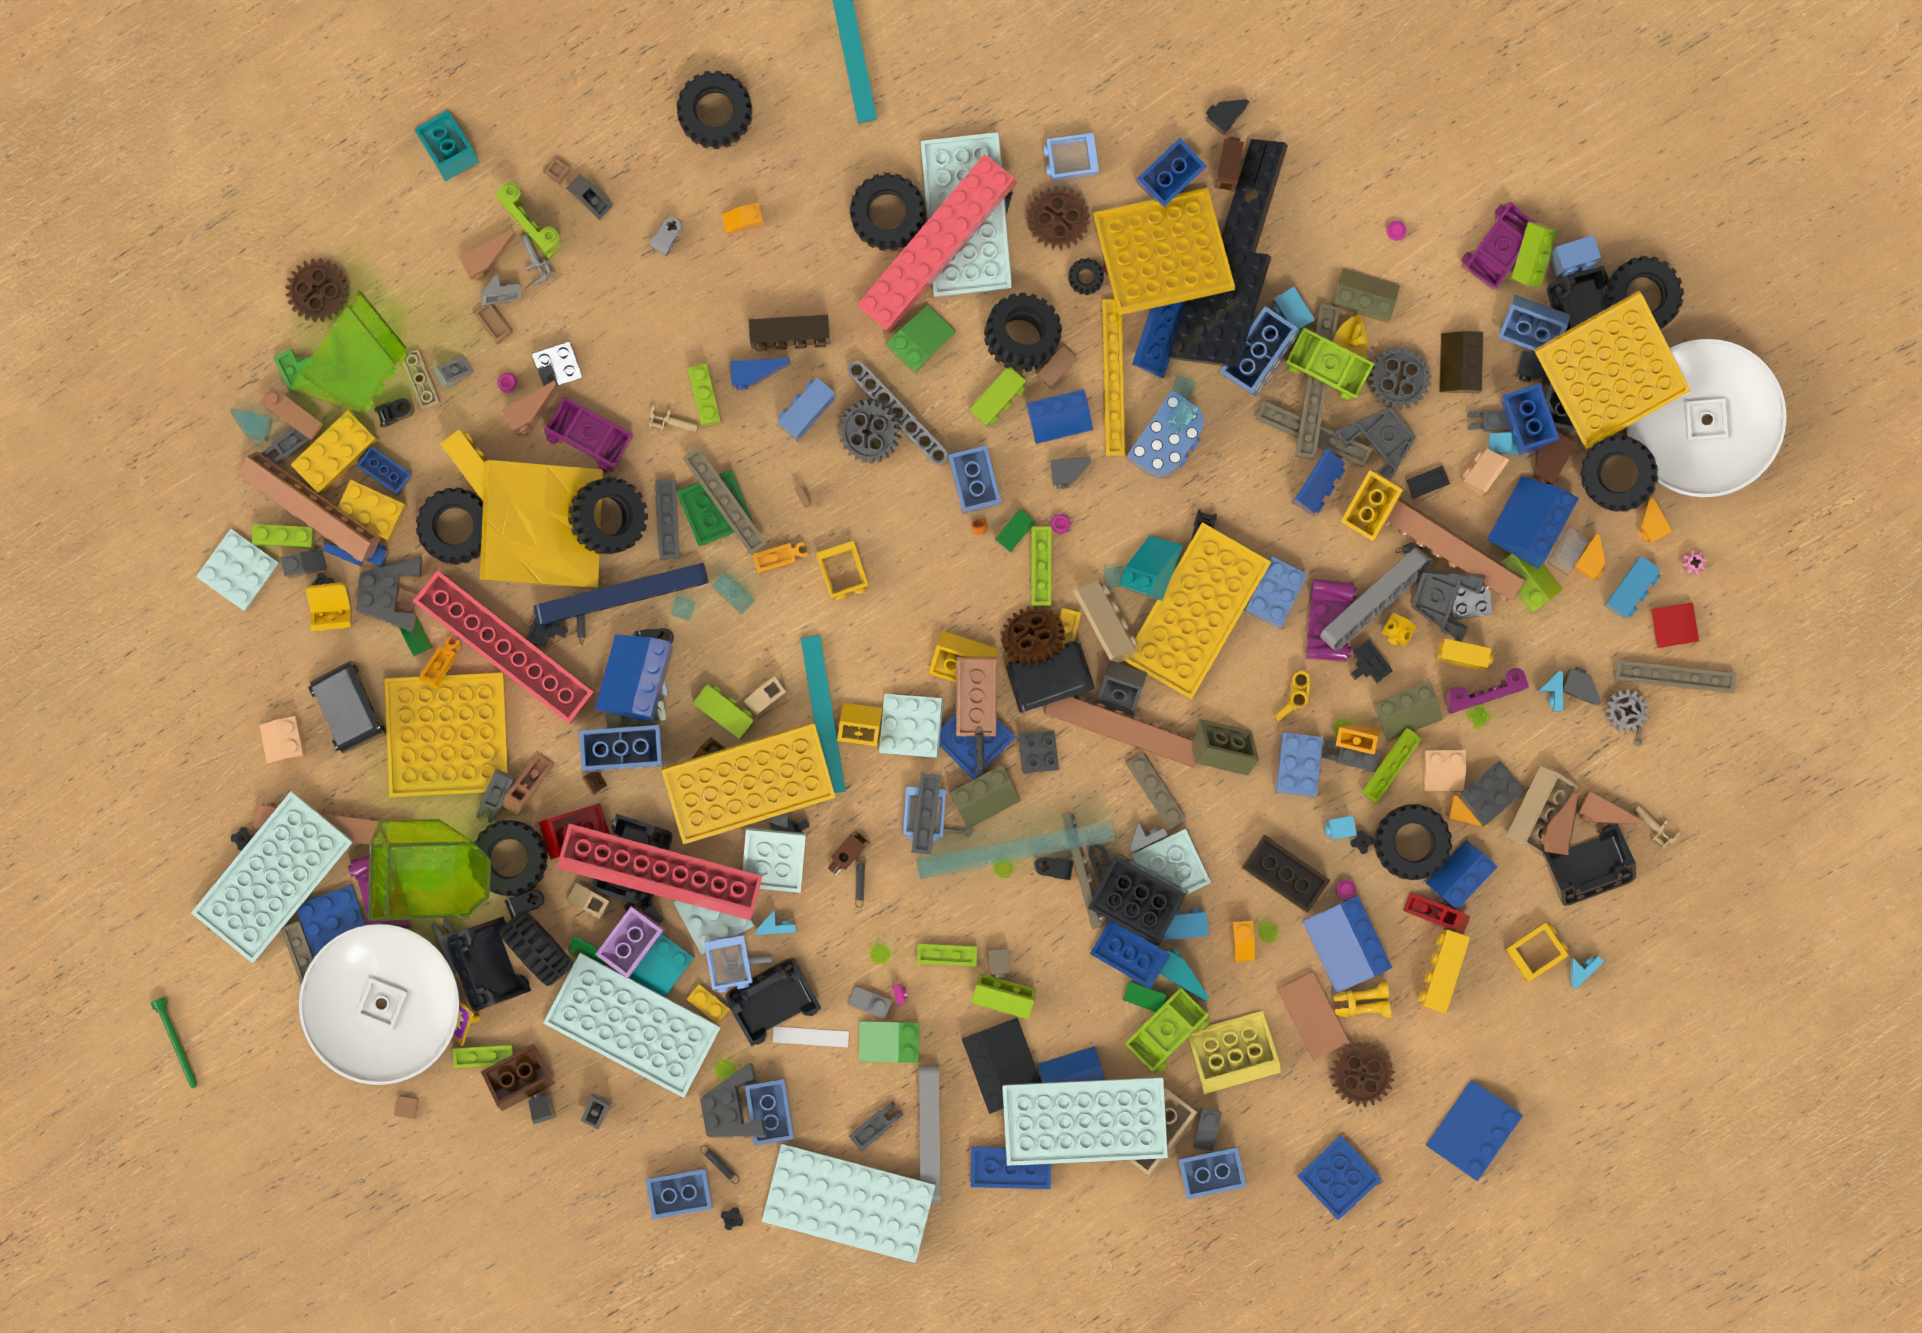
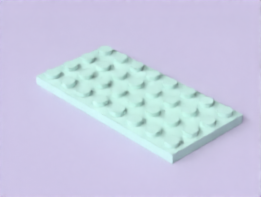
M998 132L921 141L927 221L984 154L1002 168L1000 136ZM1005 198L933 282L934 297L1013 289Z
M290 791L191 914L253 964L354 841L296 793Z
M581 952L543 1024L683 1098L686 1096L721 1029V1026L644 985L626 978L621 973Z
M1163 1077L1003 1085L1007 1166L1168 1158Z
M781 1144L762 1222L916 1263L936 1184Z

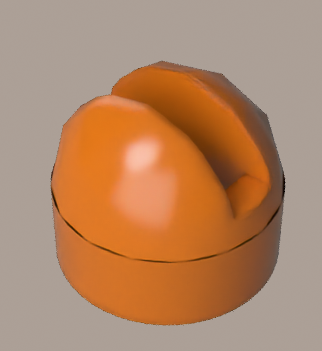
M976 519L971 524L974 534L978 536L979 534L984 535L988 530L985 519Z

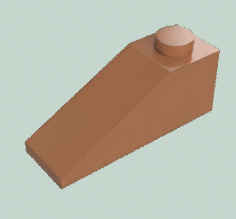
M512 229L459 256L471 280H480L491 270L514 239L515 235Z
M271 387L260 402L268 412L311 441L323 426L320 421L273 387Z
M537 754L506 793L502 807L518 817L547 777L554 764L540 754Z
M1587 792L1577 810V814L1580 815L1579 819L1588 824L1593 822L1638 825L1643 821L1592 792Z
M1574 793L1548 824L1547 831L1542 833L1541 844H1544L1545 852L1569 855L1579 803L1578 793Z

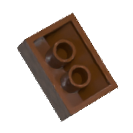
M535 1044L481 1071L497 1107L502 1111L555 1084L549 1068Z

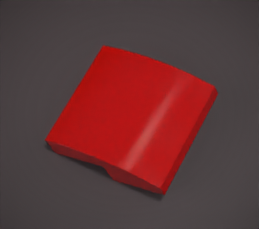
M1693 603L1651 609L1658 648L1700 642Z

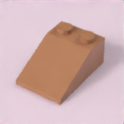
M555 381L502 410L517 435L522 434L524 436L530 433L532 427L537 424L560 390Z

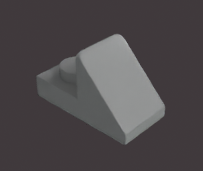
M496 274L482 292L481 304L484 306L521 300L520 284L513 283L500 286L498 274Z
M464 356L439 365L433 370L442 386H447V388H451L474 372Z
M1138 823L1129 849L1130 852L1133 853L1167 836L1165 829L1160 830L1159 827L1148 831L1149 836L1146 837L1140 823Z
M855 986L848 1005L885 1019L892 1000Z

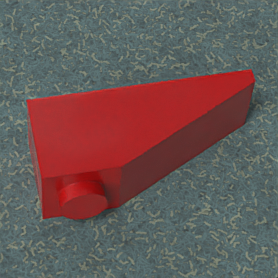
M1410 893L1403 910L1462 935L1470 919V916L1461 911Z

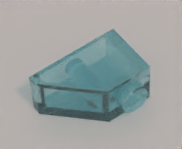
M1181 398L1166 422L1169 424L1168 428L1177 434L1179 432L1183 434L1195 417L1198 408Z
M231 408L230 413L244 435L250 438V442L262 444V441L268 442L273 421L271 417Z
M726 572L712 585V588L741 615L755 602Z

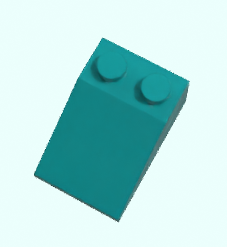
M449 110L414 129L444 181L479 163L474 150Z
M1149 535L1126 565L1119 585L1131 592L1162 601L1183 545Z
M661 934L630 979L666 997L695 957L666 935Z
M1174 949L1170 951L1165 950L1171 955L1161 970L1160 975L1204 1001H1208V995L1186 961L1181 958L1183 954Z

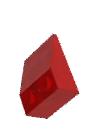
M600 803L539 822L550 860L560 857L569 824L610 834Z

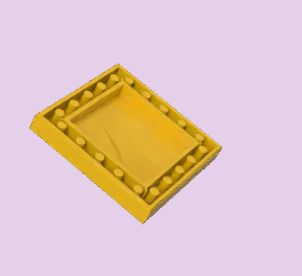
M495 460L485 461L480 581L598 588L599 554L595 553L594 550L589 551L585 549V544L580 545L578 543V535H573L571 532L574 527L573 524H569L568 518H572V513H568L569 507L574 504L571 500L573 496L578 495L577 491L581 487H585L589 482L602 479L603 469ZM602 499L597 502L594 509V520L599 529L601 528Z

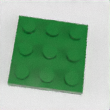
M732 470L719 474L722 481L753 523ZM700 483L677 491L699 547L735 533Z

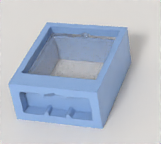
M1094 133L1047 139L1046 145H1043L1044 157L1049 159V164L1046 165L1047 176H1051L1052 181L1099 174Z
M906 787L903 835H907V839L913 840L918 801L916 796H918L919 788ZM939 789L933 841H939V838H943L945 789Z
M745 935L705 941L712 989L724 992L729 991L731 986L737 985V989L749 987V983H752L753 979Z

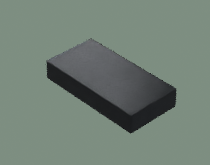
M1443 466L1406 480L1413 499L1450 484Z

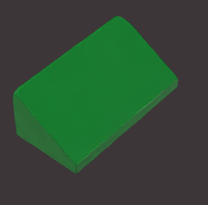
M1019 509L996 537L995 541L1011 553L1035 521L1023 510Z
M417 616L414 633L399 627L414 657L432 648Z
M574 936L568 949L570 954L578 957L581 952L606 965L605 961L595 955L600 948L578 936Z
M1129 981L1123 1000L1157 1012L1164 1005L1167 995Z

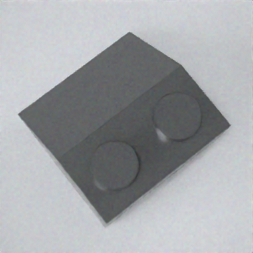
M1109 661L1096 702L1105 705L1107 708L1116 709L1133 716L1147 672Z

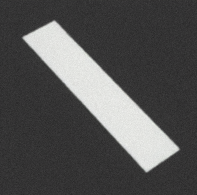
M789 1027L773 1028L774 1043L848 1047V1031Z

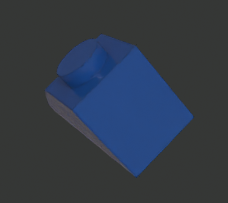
M790 358L730 361L732 387H736V390H748V386H754L791 365Z

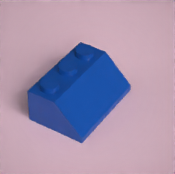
M1179 138L1135 182L1151 198L1165 207L1207 166Z
M1540 383L1502 395L1500 402L1519 456L1538 450L1560 439Z
M1084 389L1026 404L1036 444L1093 430Z
M1326 449L1293 501V504L1312 516L1315 511L1319 513L1325 504L1322 502L1325 495L1330 496L1335 488L1332 485L1336 478L1340 480L1344 474L1345 469L1343 466L1345 463L1329 449Z
M1465 840L1449 857L1448 861L1445 862L1444 867L1432 875L1426 884L1451 908L1458 910L1498 866L1483 852Z
M1095 1046L1038 1063L1043 1083L1105 1080Z

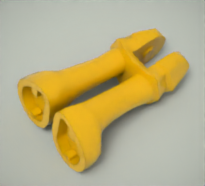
M1387 980L1379 982L1378 986L1373 989L1342 991L1333 995V1001L1348 1000L1349 1008L1334 1009L1335 1014L1348 1017V1015L1355 1016L1362 1013H1380L1384 1018H1391L1389 1000L1356 1005V1001L1389 998Z

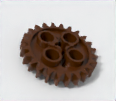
M1055 186L1054 192L1047 188V194L1041 191V198L1034 197L1036 204L1030 203V207L1033 210L1027 211V214L1032 217L1028 218L1027 222L1032 223L1028 230H1035L1032 237L1039 236L1038 244L1045 241V248L1052 244L1051 248L1054 250L1055 246L1058 245L1060 251H1062L1063 245L1070 249L1071 242L1077 245V238L1083 240L1081 232H1088L1084 226H1090V222L1085 219L1090 218L1091 214L1085 213L1089 210V206H1082L1085 203V199L1079 201V193L1073 196V189L1067 193L1065 186L1062 188V191H1059L1058 187ZM1059 200L1063 203V207L1055 209L1052 203ZM1045 207H1049L1056 216L1062 215V221L1058 220L1056 222L1055 215L1047 211ZM1075 213L1078 219L1071 222L1067 219V215ZM1042 215H1047L1050 218V222L1043 224L1039 218ZM1064 223L1071 226L1072 230H1069ZM1056 228H1063L1065 234L1060 237L1054 231Z
M321 258L318 263L311 259L310 265L303 261V268L297 265L298 272L291 271L294 278H287L291 285L285 286L286 289L290 290L285 295L288 298H292L288 301L289 305H294L292 310L294 312L299 310V317L305 314L306 321L312 317L314 323H316L317 318H320L323 323L326 316L332 320L331 314L333 313L339 316L338 308L344 310L341 304L348 303L344 296L350 295L349 292L345 291L350 285L344 283L348 278L346 276L341 277L343 270L336 271L338 268L336 264L330 267L331 262L329 260L323 264ZM317 273H324V278L321 281H315ZM302 285H308L309 289L305 294L299 292ZM316 287L320 289V294L315 293L314 289ZM329 288H336L334 296H327ZM310 297L307 302H304L305 298ZM320 300V307L313 309L312 302Z
M1028 606L1026 612L1020 609L1019 615L1013 613L1014 619L1007 618L1009 625H1003L1004 631L1001 632V642L1004 651L1007 652L1008 657L1013 658L1014 662L1019 660L1020 664L1023 665L1027 661L1028 665L1031 666L1032 661L1039 665V660L1042 659L1046 663V657L1053 659L1052 653H1059L1058 647H1063L1062 640H1065V629L1062 620H1059L1058 614L1054 615L1052 610L1047 612L1046 608L1043 607L1039 611L1038 606L1031 610Z
M1358 1042L1357 1048L1350 1044L1349 1051L1346 1048H1342L1344 1054L1337 1053L1339 1061L1332 1060L1336 1064V1068H1330L1331 1071L1335 1072V1075L1329 1077L1336 1081L1331 1086H1338L1335 1093L1339 1094L1342 1092L1341 1100L1348 1097V1104H1351L1354 1100L1356 1107L1359 1106L1360 1102H1362L1364 1107H1367V1101L1375 1105L1374 1099L1381 1102L1380 1095L1388 1096L1385 1089H1392L1388 1083L1394 1081L1393 1078H1390V1074L1395 1073V1071L1389 1070L1393 1063L1386 1062L1389 1055L1382 1057L1381 1055L1384 1050L1381 1049L1376 1052L1377 1045L1369 1049V1043L1367 1042L1364 1048L1361 1042ZM1353 1057L1359 1060V1066L1355 1069L1349 1066V1060ZM1371 1061H1376L1379 1064L1376 1072L1369 1070V1063ZM1364 1069V1073L1378 1075L1380 1078L1363 1077L1360 1080L1359 1076L1345 1074V1070L1361 1072ZM1349 1077H1353L1356 1081L1353 1088H1348L1345 1084L1346 1079ZM1368 1081L1375 1083V1089L1372 1092H1368L1365 1088V1084Z

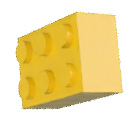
M350 480L338 508L380 538L391 542L407 506Z

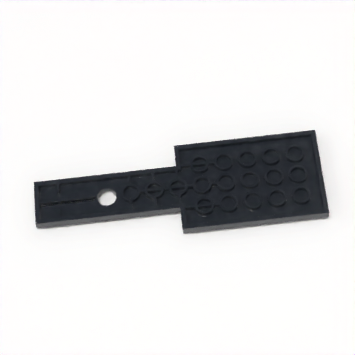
M1251 139L1221 236L1235 290L1184 301L1169 350V358L1234 368L1239 367L1271 261L1269 254L1256 253V249L1288 147L1285 142ZM1253 189L1257 190L1258 197L1252 199L1250 203L1247 202V193Z

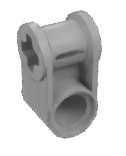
M674 217L667 218L652 238L649 246L667 256L682 232L680 221ZM670 224H671V225H674V224H675L676 227H677V229H676V230L672 229V230L670 231V228H669L668 226H669Z

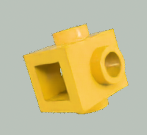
M1392 613L1381 633L1387 637L1386 641L1394 646L1399 644L1406 647L1417 626L1407 618Z

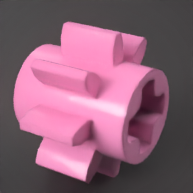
M1690 551V557L1683 556V559L1686 561L1681 567L1688 569L1686 574L1694 571L1696 576L1699 574L1698 569L1702 571L1706 569L1703 563L1707 559H1702V552L1695 555L1694 551ZM1693 560L1698 561V565H1691L1690 562Z

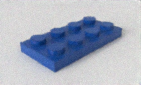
M1183 301L1150 309L1132 365L1158 378H1164L1170 360L1168 354L1183 308Z
M1109 920L1090 953L1092 956L1149 989L1153 986L1171 955Z
M972 1147L971 1187L1051 1189V1164L1007 1166L1006 1147Z

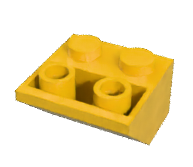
M843 703L837 741L877 747L883 708Z

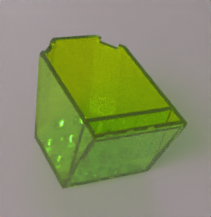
M358 290L354 297L357 299L355 303L347 305L294 381L290 390L294 393L361 415L363 411L365 413L369 411L374 403L371 400L373 396L378 397L385 388L383 382L385 379L389 381L397 370L394 366L397 362L401 364L408 353L405 352L407 347L365 295Z
M440 819L379 821L370 842L368 921L469 918L480 904L490 898L491 859L472 840Z

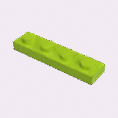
M1031 527V606H1051V527Z
M1406 728L1361 793L1377 804L1422 739L1412 730Z

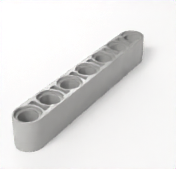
M853 361L848 367L850 378L872 401L877 399L878 405L880 404L879 397L881 395L889 396L890 401L885 404L884 408L892 407L889 412L890 414L895 409L903 411L901 418L894 417V420H900L896 426L902 428L901 431L932 464L935 466L944 465L947 461V451L862 362ZM856 366L861 367L863 370L858 376L853 375L851 372ZM867 381H874L876 387L873 390H868L865 387ZM914 423L917 426L916 431L908 432L906 430L907 424ZM927 437L931 443L929 446L923 447L919 443L920 439ZM935 452H942L944 454L943 460H934L933 454Z
M1414 548L1322 631L1320 638L1333 650H1340L1422 576L1424 570H1429L1433 560L1421 549Z
M939 1065L919 1066L920 1180L936 1184L931 1204H941Z

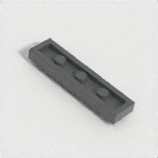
M657 480L656 500L660 560L680 559L676 480Z
M921 773L911 853L931 855L941 775Z

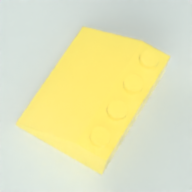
M1263 1011L1207 1026L1203 1031L1200 1029L1198 1031L1195 1030L1188 1038L1204 1094L1281 1073L1280 1062Z

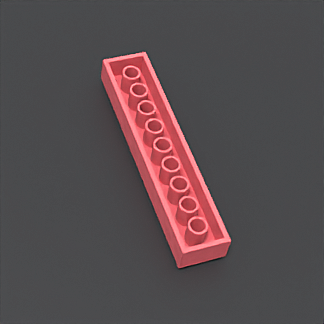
M984 154L857 306L891 333L1018 183L1015 178Z
M438 570L413 600L424 611L569 724L574 722L596 694Z
M573 824L568 825L557 864L558 869L750 920L762 880V876Z

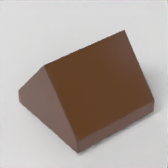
M590 772L582 778L592 795L607 786L599 772Z

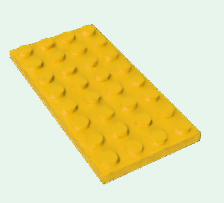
M1202 522L1174 570L1163 600H1157L1135 638L1138 642L1136 648L1139 652L1126 658L1124 661L1141 671L1147 672L1148 675L1192 699L1271 562Z
M814 722L661 768L683 844L836 798Z

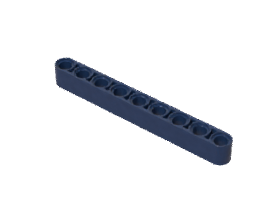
M700 563L533 606L537 625L541 626L709 583L705 564Z

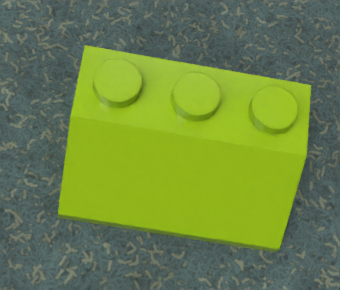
M1513 554L1501 561L1528 579L1517 597L1530 613L1535 612L1563 590L1543 564L1537 569Z

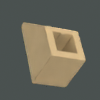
M774 676L755 690L744 702L756 717L786 695L787 692Z
M577 882L567 898L569 902L600 919L603 918L611 903L610 900Z

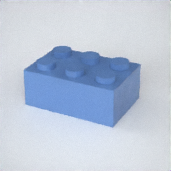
M1594 235L1555 247L1549 259L1555 279L1594 268V265H1597L1601 255Z
M1514 294L1501 325L1498 338L1534 351L1539 346L1563 334L1568 326L1570 315Z
M818 377L815 381L811 379L804 387L805 392L802 395H796L791 401L792 406L789 410L785 408L778 416L779 427L796 442L799 441L836 399L835 392Z
M987 445L948 455L962 514L1001 505Z
M1272 556L1269 567L1244 611L1280 629L1308 574Z
M1282 733L1275 793L1308 797L1317 796L1323 737Z
M786 1079L745 1085L750 1122L760 1118L763 1119L767 1134L765 1138L753 1137L754 1145L794 1139Z
M1237 1146L1178 1158L1187 1199L1246 1187Z
M707 1168L646 1179L652 1219L713 1208Z

